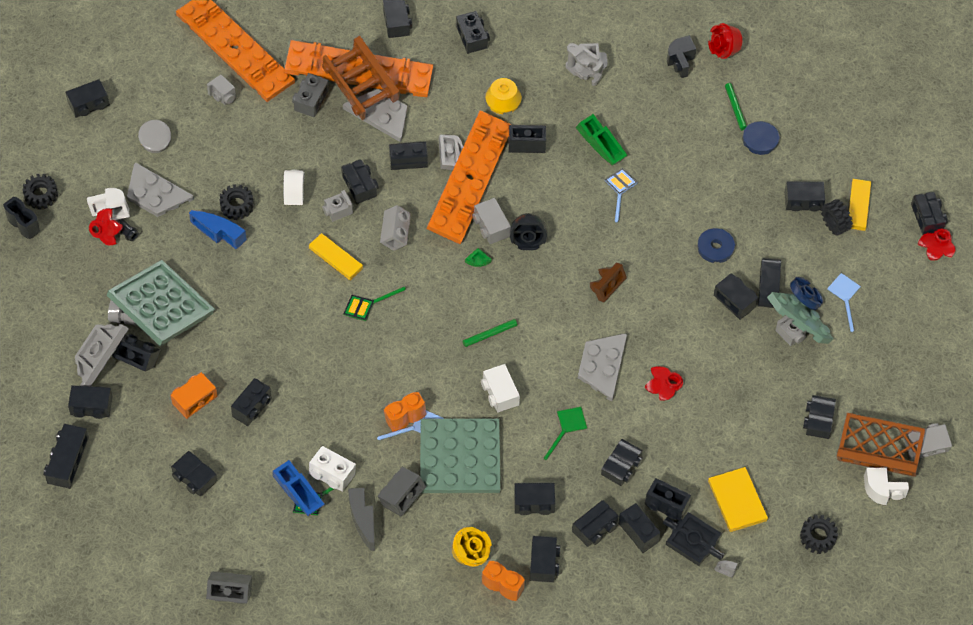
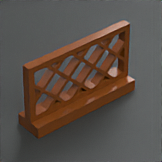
M847 413L837 452V460L870 468H887L889 472L916 477L925 429ZM850 419L859 420L862 427L853 432L849 427ZM873 423L878 424L881 431L872 436L867 427ZM891 428H898L901 435L892 440L886 431ZM865 429L870 438L860 443L855 434ZM912 431L920 433L919 440L911 444L906 436ZM884 433L890 442L880 447L875 438ZM853 436L858 445L852 449L845 448V440ZM904 437L909 446L899 451L894 443ZM870 441H873L877 447V450L872 453L866 452L863 448V445ZM892 444L897 454L888 457L882 450ZM912 449L916 455L914 462L905 460L902 454Z

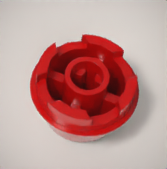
M720 23L711 28L710 32H712L708 45L712 54H716L718 58L726 59L741 50L742 34L738 28L725 23Z

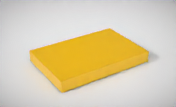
M746 467L708 479V483L730 532L768 520Z

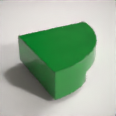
M479 248L465 259V263L475 267L486 266L492 262V259Z

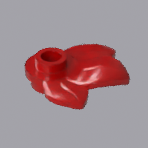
M112 208L100 210L97 213L96 219L89 224L90 234L95 238H99L108 246L117 244L115 235L123 228L120 223L111 219L113 214Z
M938 229L934 233H926L918 241L919 246L927 248V257L931 261L938 260L943 255L952 258L955 253V246L951 242L950 232L946 229Z
M652 367L651 373L654 379L645 385V389L652 394H659L660 401L669 400L674 396L675 391L682 388L683 379L678 373H671L666 367Z

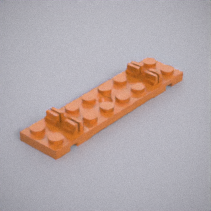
M191 0L176 11V15L184 23H187L190 29L253 89L257 90L258 94L266 102L295 83V79L290 74L284 73V68L212 0Z
M291 40L284 73L297 76L299 74L307 76L310 73L329 81H334L330 74H326L322 68L323 56L327 55L330 61H333L350 50L322 46L321 43L317 45L316 42L311 44ZM374 55L401 94L408 92L413 93V96H428L433 70L432 64L414 62L408 58L406 60V58L397 59ZM355 56L335 68L342 75L362 64L363 60L360 56ZM364 70L345 82L347 84L359 85L372 78L373 74L370 70ZM374 84L373 86L370 87V88L381 89V90L383 89V88L380 86V84H378V85H377V84Z
M481 110L479 111L429 221L427 230L461 244L473 218L474 205L480 202L509 136V125L511 124ZM467 175H471L473 179H468Z

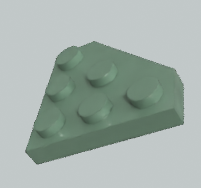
M772 292L767 297L779 314L793 319L792 323L803 332L807 331L813 334V339L816 342L829 344L834 339L830 334V329L819 319V314L815 310L806 307L794 294Z

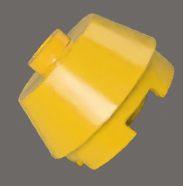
M500 78L495 80L489 87L485 99L493 112L503 114L510 111L514 112L520 105L522 96L512 80Z
M474 527L462 528L457 532L453 540V557L460 564L473 567L480 566L489 557L490 546H492L491 540L485 531L482 532Z

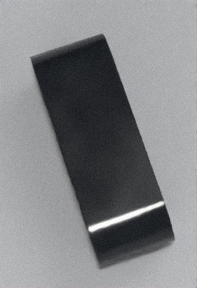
M762 258L758 307L774 308L767 297L772 292L779 293L781 259Z

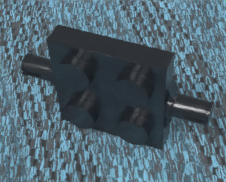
M688 512L678 523L668 517L664 520L663 524L672 529V534L667 539L665 545L694 564L700 566L710 554L720 561L724 557L725 553L715 548L722 533Z

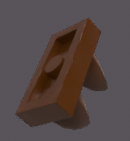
M616 262L613 267L598 269L602 279L590 282L591 290L596 293L598 300L603 303L627 278L623 265Z

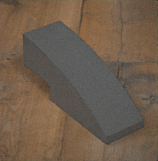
M350 488L348 493L353 522L363 542L370 551H375L373 506H365L364 488Z

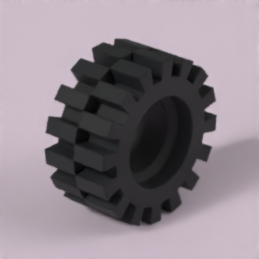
M36 174V178L32 175L30 176L31 180L26 179V184H23L22 190L25 201L34 209L36 206L40 210L41 206H44V209L48 208V204L52 206V201L56 202V197H58V190L54 179L51 176L46 177V174H42V177H40V174ZM38 188L47 189V192L43 195L33 194Z
M233 184V188L229 185L227 186V191L223 189L222 194H220L221 212H223L224 216L228 215L229 219L232 216L234 220H237V217L244 219L243 215L248 217L249 212L252 213L254 201L251 190L248 191V187L245 186L243 189L242 185L239 184V187H236V184ZM235 198H240L244 201L239 206L230 205V201Z
M835 199L821 208V215L824 217L822 219L826 222V227L828 226L829 231H832V234L836 236L850 230L853 225L852 217L849 216L850 212L846 210V205L843 206V202H840L839 199Z
M814 515L813 519L809 517L803 523L800 532L802 545L805 544V549L807 550L811 548L812 553L815 550L817 554H821L822 551L827 553L828 549L831 550L838 537V528L835 527V522L830 523L831 518L829 517L826 520L823 519L824 515H821L820 518ZM814 529H822L827 537L824 540H817L812 537L811 532Z

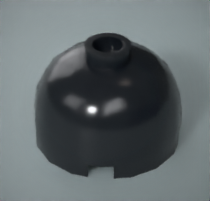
M525 213L519 215L511 224V243L517 245L520 250H537L547 240L545 222L535 214Z

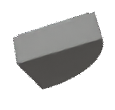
M726 560L719 561L714 570L732 578L736 572L737 563Z

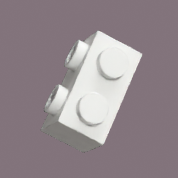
M505 364L483 371L481 384L484 391H488L489 403L491 407H495L497 413L519 405V393Z
M324 446L319 449L309 462V474L313 478L320 479L331 488L342 492L355 476V463Z

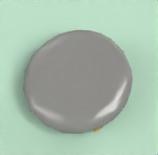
M150 120L140 127L138 138L141 145L148 152L160 153L168 147L171 140V131L163 121Z

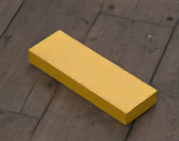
M852 180L849 202V216L852 217L851 221L853 222L851 229L866 230L871 181Z
M322 233L309 244L310 250L350 281L363 269L361 263Z

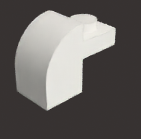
M284 171V205H303L305 179L303 171Z
M107 188L104 194L87 198L92 216H97V213L102 209L112 208V220L130 217L124 193L117 188Z
M867 468L865 471L864 483L866 493L876 503L887 505L889 498L893 500L906 498L909 490L908 482H888L887 468Z

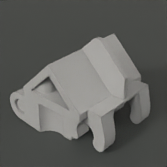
M598 43L568 44L566 69L582 80L593 77L592 86L597 85L602 78L603 70L607 67V54L599 52Z

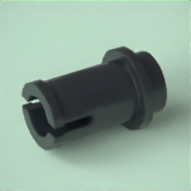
M124 219L117 221L123 226L120 232L125 235L126 240L134 241L138 237L137 228L131 227Z

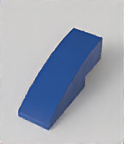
M191 210L189 212L190 222L216 243L223 239L233 248L237 249L247 240L246 231L223 217L201 211Z
M290 460L273 470L272 476L307 516L324 506L323 501L302 473L299 474Z

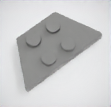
M376 89L357 99L362 103L382 91ZM384 98L365 109L366 116L363 120L364 122L395 140L402 141L407 105L398 100L393 103L390 98ZM350 102L344 103L343 109L356 116L352 111Z
M138 163L134 164L127 199L159 217L166 214L169 210L178 208L180 204L186 201L191 202L194 200L192 194Z
M112 324L105 326L95 325L75 355L78 376L82 377L80 386L90 387L100 371L105 367L110 356L115 352L116 347L128 331V327L119 324V326Z
M627 334L596 339L585 343L578 379L589 384L595 391H600L607 396L609 401L613 400Z

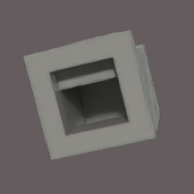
M221 74L207 84L208 95H213L216 101H221L224 105L231 104L236 98L235 87Z
M345 190L341 191L338 195L324 200V206H322L326 217L329 216L332 222L353 214L352 203Z
M785 316L777 322L775 331L790 346L795 343H801L806 337V331L803 332L792 323L793 319Z

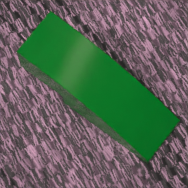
M594 114L576 126L582 137L612 166L627 157L626 152L607 126L603 127Z

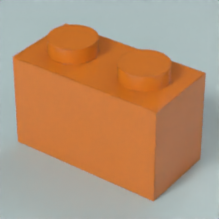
M202 372L197 376H192L182 387H177L171 394L172 404L186 419L218 397L216 387Z

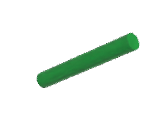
M727 83L725 84V89L739 128L742 131L747 125L732 84Z
M513 319L462 340L463 345L468 347L517 326V322Z

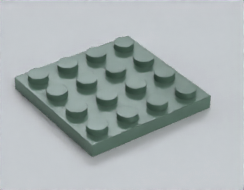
M163 260L108 290L106 295L159 346L206 319L215 310Z
M421 419L420 477L426 486L421 493H500L499 419Z

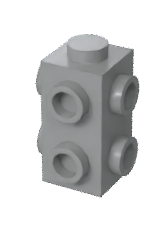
M398 205L385 210L380 243L391 250L407 245L411 213Z

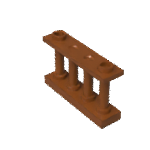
M358 36L354 39L353 49L333 61H330L327 55H324L322 68L326 74H330L350 102L356 116L359 115L364 120L366 116L365 109L384 98H390L393 103L399 100L400 91L361 36ZM355 56L361 57L363 60L362 64L342 75L335 68ZM364 70L371 71L373 74L372 78L352 89L345 82ZM374 84H380L383 88L382 92L362 103L358 101L355 95Z

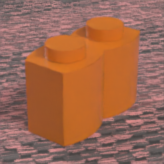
M419 392L410 393L401 401L393 402L384 409L385 420L392 432L404 429L409 423L420 421L427 414L425 402Z
M489 561L482 571V583L485 587L493 591H499L502 596L509 600H518L525 584V579L519 573L507 570L496 561Z

